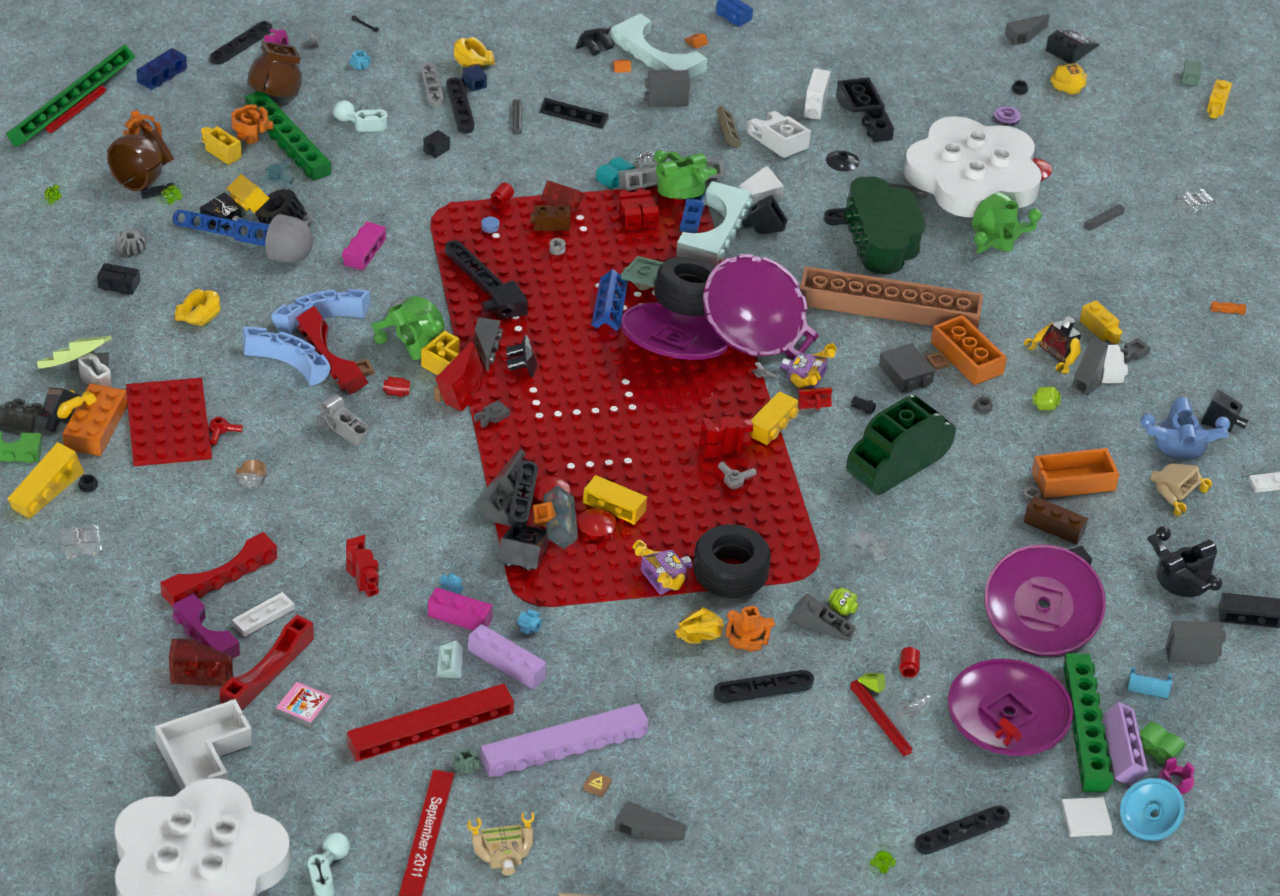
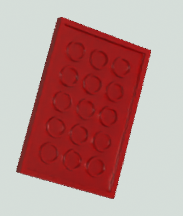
M202 377L126 384L134 466L212 459Z

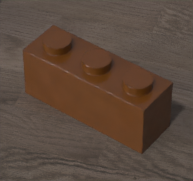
M1036 496L1033 497L1027 506L1024 523L1076 545L1085 534L1088 521L1087 517Z

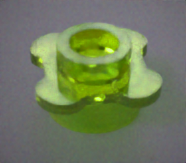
M56 184L53 187H47L44 191V198L48 201L49 205L62 198L59 186Z
M171 185L161 192L162 196H165L168 204H173L174 201L181 200L183 197L175 185Z
M879 851L876 853L875 858L870 860V865L877 867L881 873H887L890 867L896 865V860L893 859L889 852Z

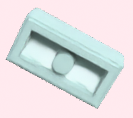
M457 640L439 646L436 678L461 679L463 647Z

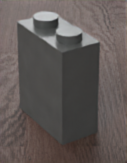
M688 70L648 71V78H645V88H647V91H644V101H647L648 107L688 106L690 89Z
M912 343L880 353V368L901 393L913 391L917 387L928 386L933 383L935 369Z
M1172 621L1165 647L1168 662L1217 663L1218 656L1222 655V643H1225L1226 632L1222 630L1221 622Z

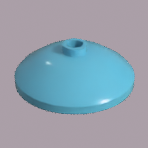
M1158 778L1144 779L1132 785L1123 796L1120 805V815L1126 829L1135 837L1147 841L1161 840L1173 834L1181 825L1185 814V804L1179 790L1170 782ZM1154 812H1159L1158 816L1152 817V814Z

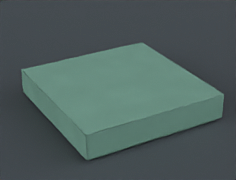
M637 256L621 273V279L654 287L658 269L664 262Z

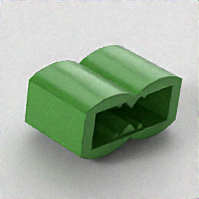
M1152 721L1139 732L1143 752L1152 756L1159 764L1166 765L1165 762L1168 759H1177L1182 754L1186 744L1180 737L1167 732L1161 725Z

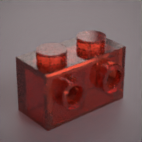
M547 180L540 200L545 202V206H570L571 214V211L577 213L584 193Z

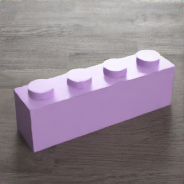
M480 624L468 635L469 652L532 690L546 678L547 662L483 624Z
M1118 701L1103 714L1102 719L1105 725L1114 777L1119 782L1132 786L1147 774L1148 770L1134 709Z

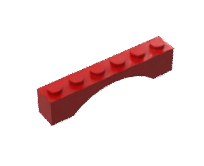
M315 306L296 317L299 322L298 329L302 335L307 334L305 339L309 344L315 345V351L319 355L323 354L331 368L329 373L334 380L339 379L336 383L342 391L346 390L350 395L369 384L354 361L339 358L328 350L327 333L329 327Z
M262 532L246 540L241 551L231 561L218 568L202 573L176 574L160 582L161 595L172 607L174 603L192 594L197 598H202L214 589H221L225 584L237 581L241 576L249 572H255L265 564L273 563L277 559V545Z
M296 614L284 626L267 655L253 669L243 675L232 677L219 690L220 704L235 699L243 711L314 640L313 622Z

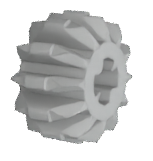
M126 228L125 231H120L119 235H116V248L122 255L127 253L128 256L131 254L137 256V253H143V250L146 249L145 233H141L140 229L135 230L132 228L128 230Z

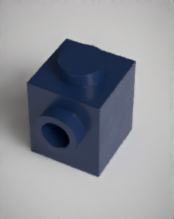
M478 65L463 69L461 80L464 86H467L471 92L487 88V75Z

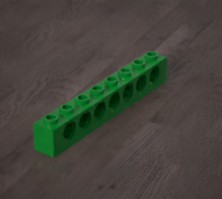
M257 91L245 96L244 106L257 105L258 112L259 107H264L267 110L268 121H273V129L266 130L270 138L277 142L280 149L285 150L288 158L294 160L295 165L303 170L306 177H310L312 181L331 175V162L265 92Z
M1066 653L1063 669L1066 689L1073 706L1072 728L1082 792H1108L1109 785L1113 784V773L1109 772L1110 756L1106 755L1108 742L1104 740L1105 725L1101 724L1103 712L1102 709H1099L1100 694L1096 693L1098 682L1097 678H1094L1095 663L1091 662L1090 654Z

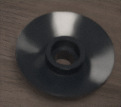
M833 151L826 157L827 165L837 171H852L860 164L859 158L849 151Z

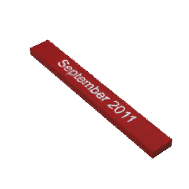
M433 770L399 896H423L454 780V773L440 770Z

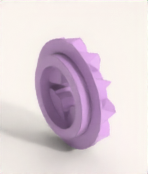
M999 107L994 112V118H996L997 122H1001L1002 125L1005 123L1008 126L1011 123L1016 125L1017 122H1020L1021 114L1012 107Z

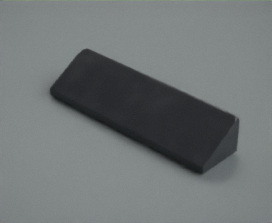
M544 98L539 111L542 114L603 129L609 119L606 113Z

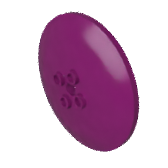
M656 302L633 306L624 312L621 319V328L631 341L651 352L667 357L687 360L709 359L723 354L729 348V344L722 340L714 331L706 315H681L666 309Z
M1030 545L1007 554L991 571L984 592L986 614L997 634L1014 648L1038 656H1062L1083 647L1099 630L1106 609L1105 591L1099 576L1092 566L1074 552L1054 545ZM1045 600L1049 603V607L1042 608L1038 602Z
M1002 658L975 663L957 675L951 684L948 694L949 714L957 729L974 744L1003 755L1027 756L1049 750L1066 736L1073 718L1072 702L1064 686L1044 669L1020 660ZM1010 711L1013 715H1007L1004 712ZM1002 717L1007 719L1022 733L1023 737L1018 742L1012 738V742L1006 746L1003 740L1007 735H1002L999 739L995 736L996 731L1002 729L998 724Z

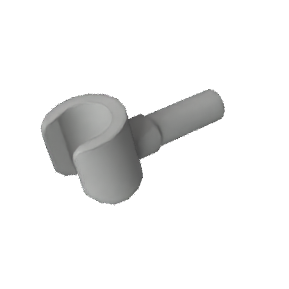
M759 362L755 363L758 367L757 369H751L757 377H762L763 375L773 379L777 377V375L765 370Z

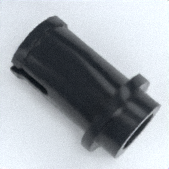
M854 396L851 401V407L863 410L866 414H873L875 411L876 403L873 400L868 401Z

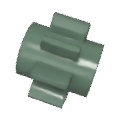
M460 749L459 755L454 754V769H459L462 775L464 773L473 774L474 768L479 769V754H475L472 749Z

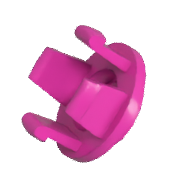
M270 29V32L274 33V35L264 36L265 42L289 46V39L284 30L279 29L276 31L275 29Z
M1176 758L1168 759L1165 762V767L1159 774V779L1171 783L1170 775H1178L1184 780L1175 787L1181 794L1189 792L1194 785L1193 772H1195V768L1190 762L1186 763L1183 768L1177 766Z

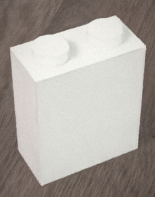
M814 68L807 89L804 117L821 119L828 97L831 71Z

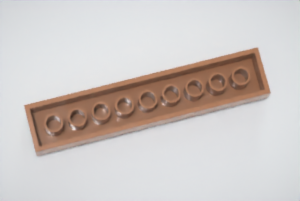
M807 266L804 267L800 286L802 295H805L807 307L935 326L963 315L977 329L979 327L984 294Z

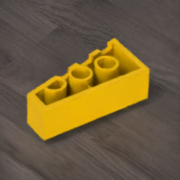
M57 442L7 498L11 508L31 518L78 479L84 471L76 452Z

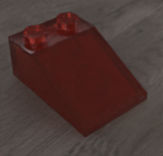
M172 638L169 652L171 684L224 686L234 677L232 656L193 639Z

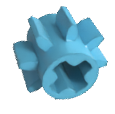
M357 50L352 53L350 65H353V69L362 70L369 68L371 58L367 56L365 51Z
M452 572L448 576L443 574L438 581L442 585L440 589L461 594L464 586L461 584L463 579Z
M528 609L527 612L523 611L517 621V625L521 626L520 632L527 635L529 633L532 634V632L537 633L542 625V619L539 618L540 613L532 609Z

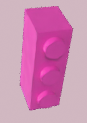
M366 221L363 227L359 228L357 235L351 239L349 246L344 248L342 252L344 265L364 270L385 242L386 227Z
M436 587L428 600V616L474 631L480 624L486 627L490 625L493 605Z

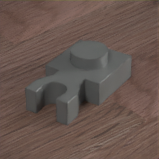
M1139 338L1125 344L1124 348L1120 349L1124 353V363H1128L1131 358L1138 360L1149 354L1150 347Z
M497 400L484 407L483 412L474 414V420L476 422L481 420V427L484 428L491 421L497 423L509 417L510 410Z

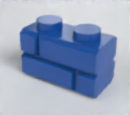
M717 0L716 2L717 15L727 19L731 24L740 27L752 20L753 8L742 1Z

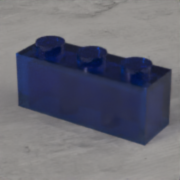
M173 48L167 50L136 70L137 83L150 90L160 87L167 80L173 79L175 75L186 70L187 56Z

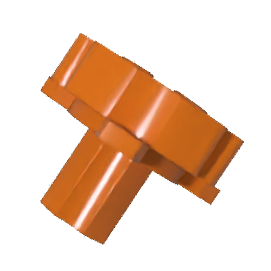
M245 105L242 108L235 109L231 114L232 129L238 133L237 139L244 140L247 144L258 142L260 132L264 133L267 129H273V121H268V112L264 107H259L258 112L257 105Z
M134 110L131 112V118L125 122L124 126L127 130H124L122 134L123 136L130 134L144 136L153 131L150 123L144 119L153 121L152 123L161 138L162 129L160 123L154 121L153 116L140 114L138 110Z
M753 605L744 607L741 613L731 610L727 613L729 621L725 636L729 638V644L736 649H745L751 652L762 649V645L768 644L770 628L775 627V622L773 618L762 617L758 608ZM762 634H764L763 640L760 639V640L757 641V639H758Z

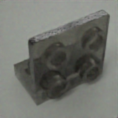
M17 398L13 399V401L5 402V404L0 405V430L19 435L21 433H34L36 417L41 416L43 405L39 403L28 404L25 403V400Z

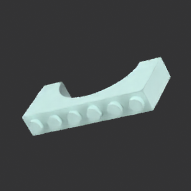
M641 13L611 27V40L613 43H617L625 51L633 54L636 59H640L648 67H652L656 71L688 70L690 79L707 71V58L697 51L688 54H670L649 45L644 37L651 32V20Z
M711 181L706 190L705 205L716 209L723 216L724 221L717 228L708 232H683L677 242L676 256L696 257L715 266L718 265L720 260L723 261L725 250H729L731 239H735L736 230L740 229L742 219L746 218L747 210L753 203L751 191Z

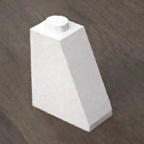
M768 166L739 185L740 189L751 191L752 204L770 195H773L775 200L783 198L784 186Z

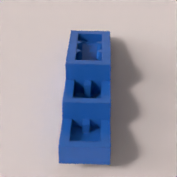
M706 192L698 197L686 199V206L680 224L681 232H698L705 206Z

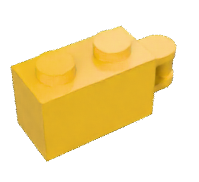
M1216 79L1207 108L1209 117L1217 119L1219 115L1223 116L1232 83Z
M218 126L213 129L209 127L201 129L202 142L205 143L206 151L227 165L242 158L240 140Z
M1097 300L1082 306L1080 322L1101 341L1108 340L1112 344H1119L1122 330L1118 327L1120 320Z

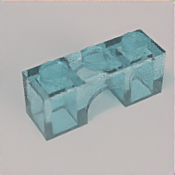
M557 485L543 496L544 503L549 501L553 503L556 517L546 523L547 538L565 549L578 539L574 496Z

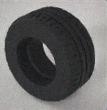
M677 257L667 260L659 267L654 293L658 302L666 309L681 315L705 316L703 304L704 286L708 276L716 266L707 261L691 257Z
M721 525L705 532L696 543L693 563L694 575L700 585L714 595L725 598L749 596L762 588L768 579L771 558L770 548L760 534L745 526ZM725 558H734L743 561L744 563L727 564L720 560Z

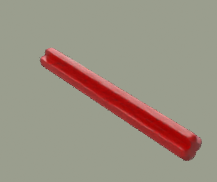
M99 85L49 123L45 128L48 133L56 131L107 91L103 85Z
M858 679L852 681L850 689L903 756L912 754L913 748L864 685L858 682Z

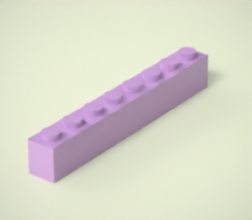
M638 703L481 746L480 759L489 777H500L510 771H522L526 767L543 765L545 762L554 759L561 760L568 755H579L590 749H601L605 745L619 744L626 739L634 737L641 738L648 734L649 721Z

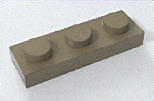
M720 106L716 110L718 113L717 118L722 126L721 130L725 136L724 140L728 145L739 148L742 143L733 115L723 106Z

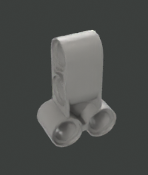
M332 394L319 404L321 412L317 416L319 426L326 427V430L333 429L352 445L360 446L365 444L369 429L368 425L344 407V401L338 394Z

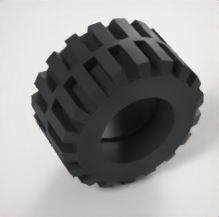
M290 189L271 192L268 195L269 199L256 211V216L260 223L270 224L273 218L279 214L303 220V215H305V208Z

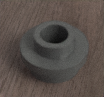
M979 397L975 401L974 409L977 412L989 413L992 411L993 404L988 397Z

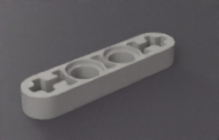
M425 63L421 66V76L428 104L432 107H440L443 105V93L436 66L431 63Z

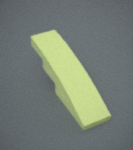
M111 336L76 339L69 342V348L54 351L53 357L37 361L38 369L73 361L98 349L112 338Z

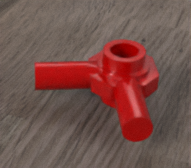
M219 416L213 418L209 423V430L212 433L210 444L216 445L220 434L227 431L242 433L243 425L230 424L226 419Z

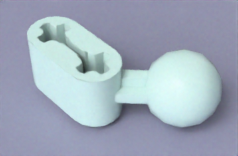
M345 100L337 102L334 106L333 113L335 118L342 122L353 121L355 129L359 132L383 131L387 128V112L384 110H360L355 112L354 106Z
M335 832L326 836L322 843V855L315 854L308 860L310 878L316 896H333L335 893L329 866L333 860L343 859L350 849V842L342 833ZM318 870H321L324 885H321L320 874Z

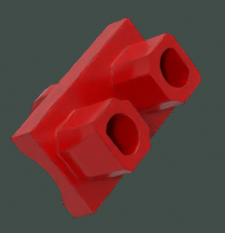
M821 387L798 390V408H815V410H820L822 407H832V388Z

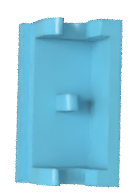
M1131 667L1127 691L1163 698L1169 697L1173 675L1168 674L1167 680L1135 674L1136 668Z

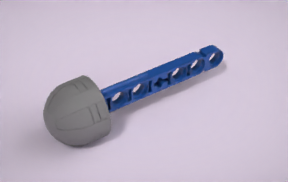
M177 210L173 214V222L178 226L231 236L236 241L265 246L268 258L273 261L282 263L299 262L310 253L313 246V235L309 226L301 219L279 214L273 218L270 224L240 218L236 221L187 210ZM181 213L185 215L183 223H180L178 220ZM197 216L201 220L199 226L194 224V218ZM214 219L216 227L211 229L209 223ZM222 225H229L231 230L221 227ZM243 226H246L248 229V232L245 236L241 234V228ZM259 229H262L264 233L261 239L257 237Z

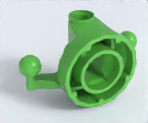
M658 150L654 154V160L658 163L656 165L657 190L660 195L668 198L687 199L703 195L706 192V181L709 179V176L717 174L715 168L706 166L707 159L703 153L690 155L686 158H682L675 151L665 152Z
M1001 192L990 195L978 206L972 220V227L976 233L974 236V241L977 244L976 251L982 253L991 246L1005 252L1013 250L1014 241L1021 233L1031 232L1036 229L1037 222L1042 217L1041 211L1036 208L1031 209L1028 213V218L1031 222L1019 223L1017 219L1019 207L1017 202Z
M411 296L402 303L390 308L386 318L372 322L371 326L375 332L373 336L374 341L382 345L387 342L388 335L380 329L395 325L398 337L404 342L411 359L414 361L421 359L422 348L444 332L445 324L441 313L434 304L420 296Z

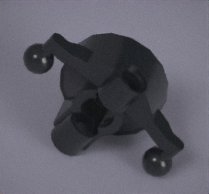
M1160 526L1155 534L1147 537L1148 542L1153 546L1155 553L1159 557L1156 574L1158 582L1164 589L1181 597H1195L1202 595L1209 589L1217 591L1222 587V579L1217 575H1213L1212 572L1217 554V547L1212 540L1208 539L1193 547H1182L1175 552H1170L1162 542L1167 541L1171 536V531L1168 527Z

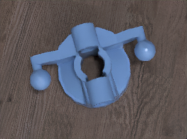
M1184 397L1174 400L1167 419L1161 421L1158 426H1154L1155 418L1151 414H1145L1140 419L1141 425L1146 428L1147 435L1155 436L1154 441L1158 449L1172 458L1181 460L1195 459L1205 452L1208 442L1229 436L1230 421L1227 417H1219L1215 421L1216 429L1205 430L1193 415L1190 401Z

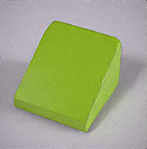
M865 673L858 678V682L880 693L885 689V674Z

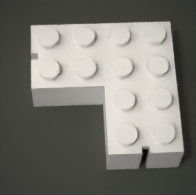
M235 699L155 726L156 744L180 790L204 779L218 778L228 780L227 771L219 757L252 746L251 727Z

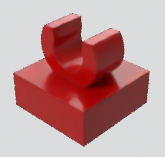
M1004 717L998 722L1002 729L997 730L995 736L999 739L1002 735H1007L1003 740L1006 746L1012 742V738L1018 742L1023 737L1019 729Z

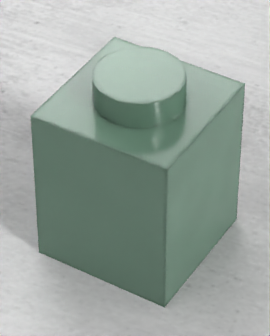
M1185 60L1182 83L1189 85L1199 84L1202 62Z

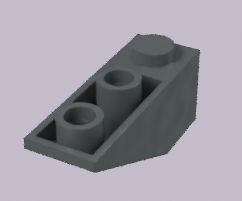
M1050 14L1008 22L1006 24L1005 36L1013 45L1028 43L1048 27Z
M478 318L475 327L474 344L486 371H489L490 365L495 362L496 353L494 352H498V339H502L503 329L500 328V321Z
M1094 337L1091 338L1075 373L1072 388L1088 396L1100 385L1108 349L1107 344Z
M808 593L794 605L789 617L790 620L802 628L851 641L856 629L854 625Z
M627 801L616 817L615 831L633 839L684 840L686 825L665 817L658 812L646 809L639 804Z

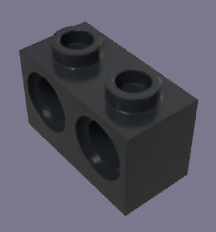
M885 109L865 111L864 117H862V125L867 129V136L871 137L873 142L893 140L894 127Z

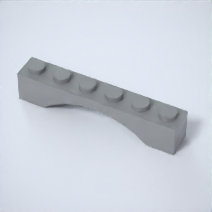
M715 157L707 158L706 166L717 170V174L709 176V179L724 177L723 160ZM656 166L618 171L620 189L634 190L657 185Z

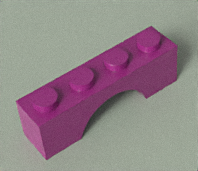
M194 594L173 604L172 618L177 625L181 624L185 634L195 639L197 647L199 649L203 648L206 651L207 657L211 662L215 661L220 666L240 655V643L228 630L213 631L202 625V622L206 619L205 605Z

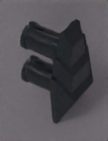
M611 27L585 30L579 37L575 49L586 46L592 56L597 55L601 52V49L595 43L596 41H600L606 51L612 49L615 44L608 37Z
M524 335L521 344L506 347L508 358L523 355L507 359L509 371L526 367V369L528 368L529 375L533 377L538 363L535 359L530 339L527 335Z

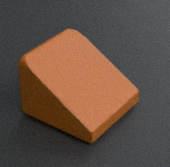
M696 33L684 38V41L695 49L708 44L706 34Z
M630 60L612 61L615 73L631 72Z
M551 501L533 505L535 525L545 527L558 524Z

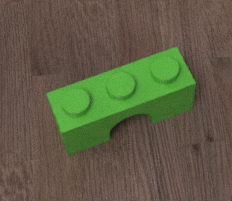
M0 431V460L6 462H39L43 447L41 433H21L18 441L8 443L3 441V435Z

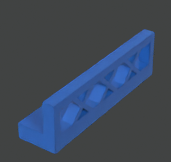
M613 269L600 277L591 324L596 329L604 323H607L615 331L620 329L628 281L621 279V275Z

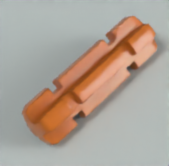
M1217 301L1211 302L1210 309L1212 312L1221 311L1222 313L1232 314L1238 312V314L1243 315L1246 313L1245 304L1236 305V303L1221 302L1219 304Z

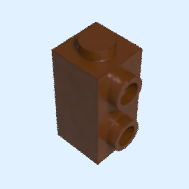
M534 206V213L530 214V222L534 224V231H570V206Z

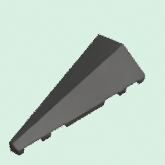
M522 449L511 457L473 504L485 520L511 526L508 522V515L518 467L525 456V452Z

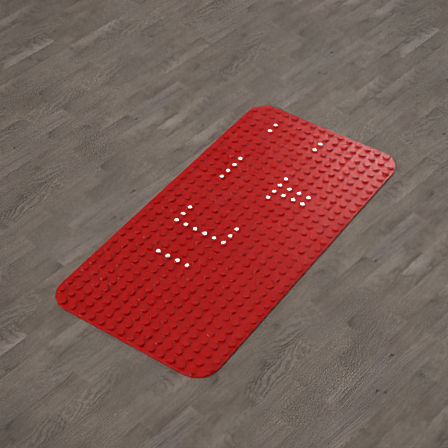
M657 186L644 188L646 191L650 190L655 205L658 206L659 224L654 227L643 228L641 222V228L625 230L624 217L621 216L618 208L619 193L623 189L512 197L501 207L494 206L490 199L449 202L438 209L431 217V233L453 334L459 338V353L470 342L474 343L475 327L478 318L500 321V328L503 329L502 339H498V352H494L496 353L495 362L490 365L489 371H486L480 358L483 371L475 397L469 404L487 487L511 457L520 449L525 452L522 461H532L538 466L536 480L544 476H556L565 480L570 487L569 496L565 499L564 504L560 506L553 504L558 524L545 527L535 525L533 505L541 503H536L532 499L527 526L553 531L540 566L534 570H525L523 566L504 565L507 582L512 592L524 602L536 606L559 607L707 592L694 575L695 546L705 532L721 525L745 526L760 534L767 542L771 558L769 575L764 586L804 580L815 572L820 563V549L781 431L777 438L768 445L751 438V446L742 447L741 453H735L734 451L733 453L726 454L722 452L721 456L716 455L713 458H704L699 446L702 418L711 419L715 426H719L722 417L725 416L734 417V415H740L742 420H752L771 400L764 377H757L751 370L758 368L755 365L758 362L757 356L745 354L729 345V348L723 354L709 359L687 360L672 358L651 352L637 345L624 334L621 324L620 329L617 331L607 323H604L597 329L591 325L600 277L611 269L621 275L623 268L628 267L637 256L660 262H666L669 259L678 257L676 256L677 242L683 233L680 231V224L686 206V199L662 196L658 193ZM637 189L627 190V191H629V192H635V190H637ZM707 205L704 206L697 233H704L715 229ZM534 206H570V231H534V224L530 222V214L534 213ZM486 217L498 219V231L494 233L483 231L481 228L482 220ZM560 238L565 241L564 254L554 255L550 253L549 248L552 239ZM452 240L461 242L503 284L514 280L528 301L527 315L499 319L494 311L484 312L481 303L489 300V295L446 255L445 244ZM628 281L622 316L626 310L633 306L644 303H659L654 293L655 286L647 290H639L631 281ZM524 335H527L530 339L535 359L538 363L533 377L529 375L528 368L526 369V367L509 371L507 359L523 355L508 358L506 347L521 344ZM497 400L510 410L509 417L497 423L491 421L484 428L481 427V420L477 422L474 420V414L483 412L484 407ZM725 462L731 470H738L740 473L754 468L757 475L745 479L743 485L737 489H731L724 482L725 474L720 470L718 464ZM595 475L647 496L646 511L635 525L615 517V532L599 537L597 540L589 539L588 535L583 533L577 526L578 516L583 511L594 508L584 504L583 500L584 489ZM522 491V493H521V494H522V496H521L522 498H524V495H525L524 493H525V491ZM495 522L500 545L501 538L511 526ZM637 540L643 541L647 546L646 548L652 551L663 552L673 550L679 558L690 557L692 567L686 569V579L679 590L671 589L662 595L656 591L641 571L642 556H637L635 554L636 550L632 548ZM725 558L720 560L727 564L744 563L743 561L734 558Z

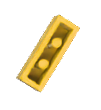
M242 174L226 188L230 192L229 196L246 211L251 210L253 213L269 199L257 185Z
M779 391L751 420L753 432H748L750 437L766 445L775 440L779 432L785 429L792 419L797 417L799 413L798 400Z
M595 475L584 489L583 503L594 508L607 510L615 517L635 525L646 511L647 496Z

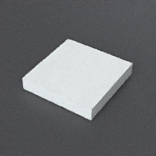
M1104 797L1062 799L1061 805L1070 837L1112 835L1113 829Z

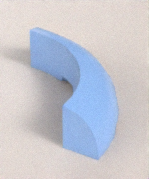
M348 289L347 292L336 293L335 290H327L296 298L294 303L288 306L284 304L271 314L273 324L279 331L292 335L298 330L299 322L296 317L313 306L316 307L323 318L348 316L364 319L369 309L370 291Z
M243 327L242 344L244 356L269 357L284 361L297 368L305 376L309 386L317 385L328 377L330 372L329 362L323 354L319 355L315 351V347L308 342L281 331L276 334L267 332L266 328Z

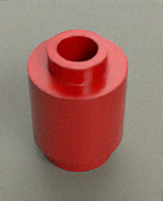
M505 182L500 183L491 194V203L496 207L504 206L514 195L513 187Z
M388 376V380H384L383 391H386V395L401 397L409 395L410 380Z
M906 647L900 652L899 670L904 677L913 678L920 671L921 653L914 647Z

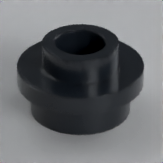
M1022 80L1015 81L1012 85V91L1016 94H1026L1028 92L1027 83Z
M91 474L83 475L78 482V488L83 492H92L98 487L97 479Z

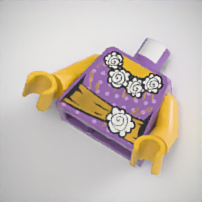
M834 343L826 345L825 351L823 350L817 354L798 353L794 361L784 358L781 369L789 371L788 381H791L798 389H816L826 372L828 357L833 358L836 354L837 348Z
M637 540L632 548L636 550L635 554L637 556H642L641 571L656 591L662 595L671 589L679 590L685 582L686 569L692 567L690 557L679 558L673 550L663 552L652 551L646 548L647 546L643 541Z

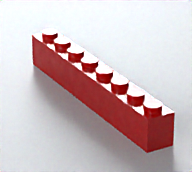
M503 683L386 720L374 722L360 728H354L347 731V745L355 761H362L513 714L514 700Z

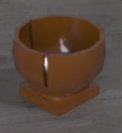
M262 41L261 49L263 53L253 61L248 73L247 84L263 93L267 80L265 94L278 97L297 96L302 84V72L298 66L301 57L294 46Z
M156 129L144 136L130 134L119 137L107 150V163L112 175L121 185L123 184V187L131 191H141L149 188L161 175L162 166L174 160L173 155Z

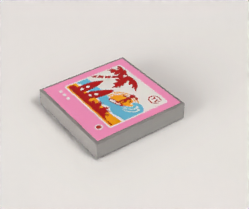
M296 681L275 707V713L312 728L332 702L333 696Z

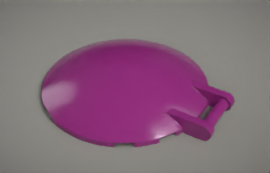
M740 254L719 263L708 276L703 292L706 316L719 337L736 350L753 356H773L783 352L790 359L794 360L798 353H805L811 343L815 342L819 337L818 333L806 324L807 302L805 295H802L799 289V283L779 263L767 257L760 258L753 256V254ZM804 335L806 339L799 349L793 348L800 337Z

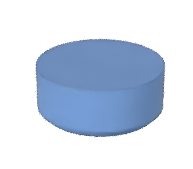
M494 217L484 218L481 222L482 230L487 233L498 231L499 220Z

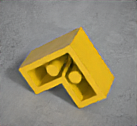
M447 331L442 332L421 349V367L439 375L459 354V338Z

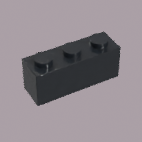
M1222 592L1219 602L1220 622L1280 628V598Z

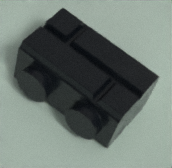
M104 263L97 275L98 288L105 291L111 290L121 294L133 295L140 283V270Z

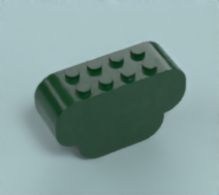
M859 177L853 180L847 197L844 219L848 221V230L852 233L853 244L857 247V256L861 258L863 266L870 272L889 274L900 271L904 266V260H911L918 256L922 233L925 230V221L915 195L905 188L891 187L887 181L879 177Z
M909 395L881 411L870 420L865 428L863 438L853 446L848 455L846 470L877 495L883 494L941 459L954 442L956 427L919 397Z

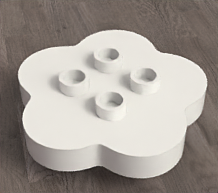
M945 117L931 125L927 139L912 144L906 153L904 175L907 181L920 190L932 193L937 203L944 210L957 216L974 217L978 206L987 197L999 192L1007 194L1017 202L1018 208L1026 207L1037 199L1041 182L1040 169L1033 162L1035 150L1033 140L1025 132L1009 126H984L977 121L965 117Z
M211 778L194 782L173 797L154 796L140 799L128 805L120 813L115 823L116 848L121 860L115 873L117 896H258L260 892L278 883L286 874L290 864L289 837L285 828L275 819L255 812L246 791L236 783L225 779Z

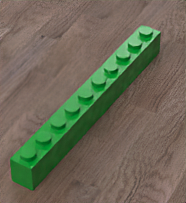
M126 44L119 47L5 133L6 136L16 147L26 142L136 57Z

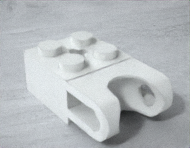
M772 111L767 113L766 121L757 118L747 121V133L783 158L809 148L811 130L789 116L784 117L780 113Z

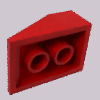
M470 342L435 378L444 403L461 412L473 401L483 371L473 342Z

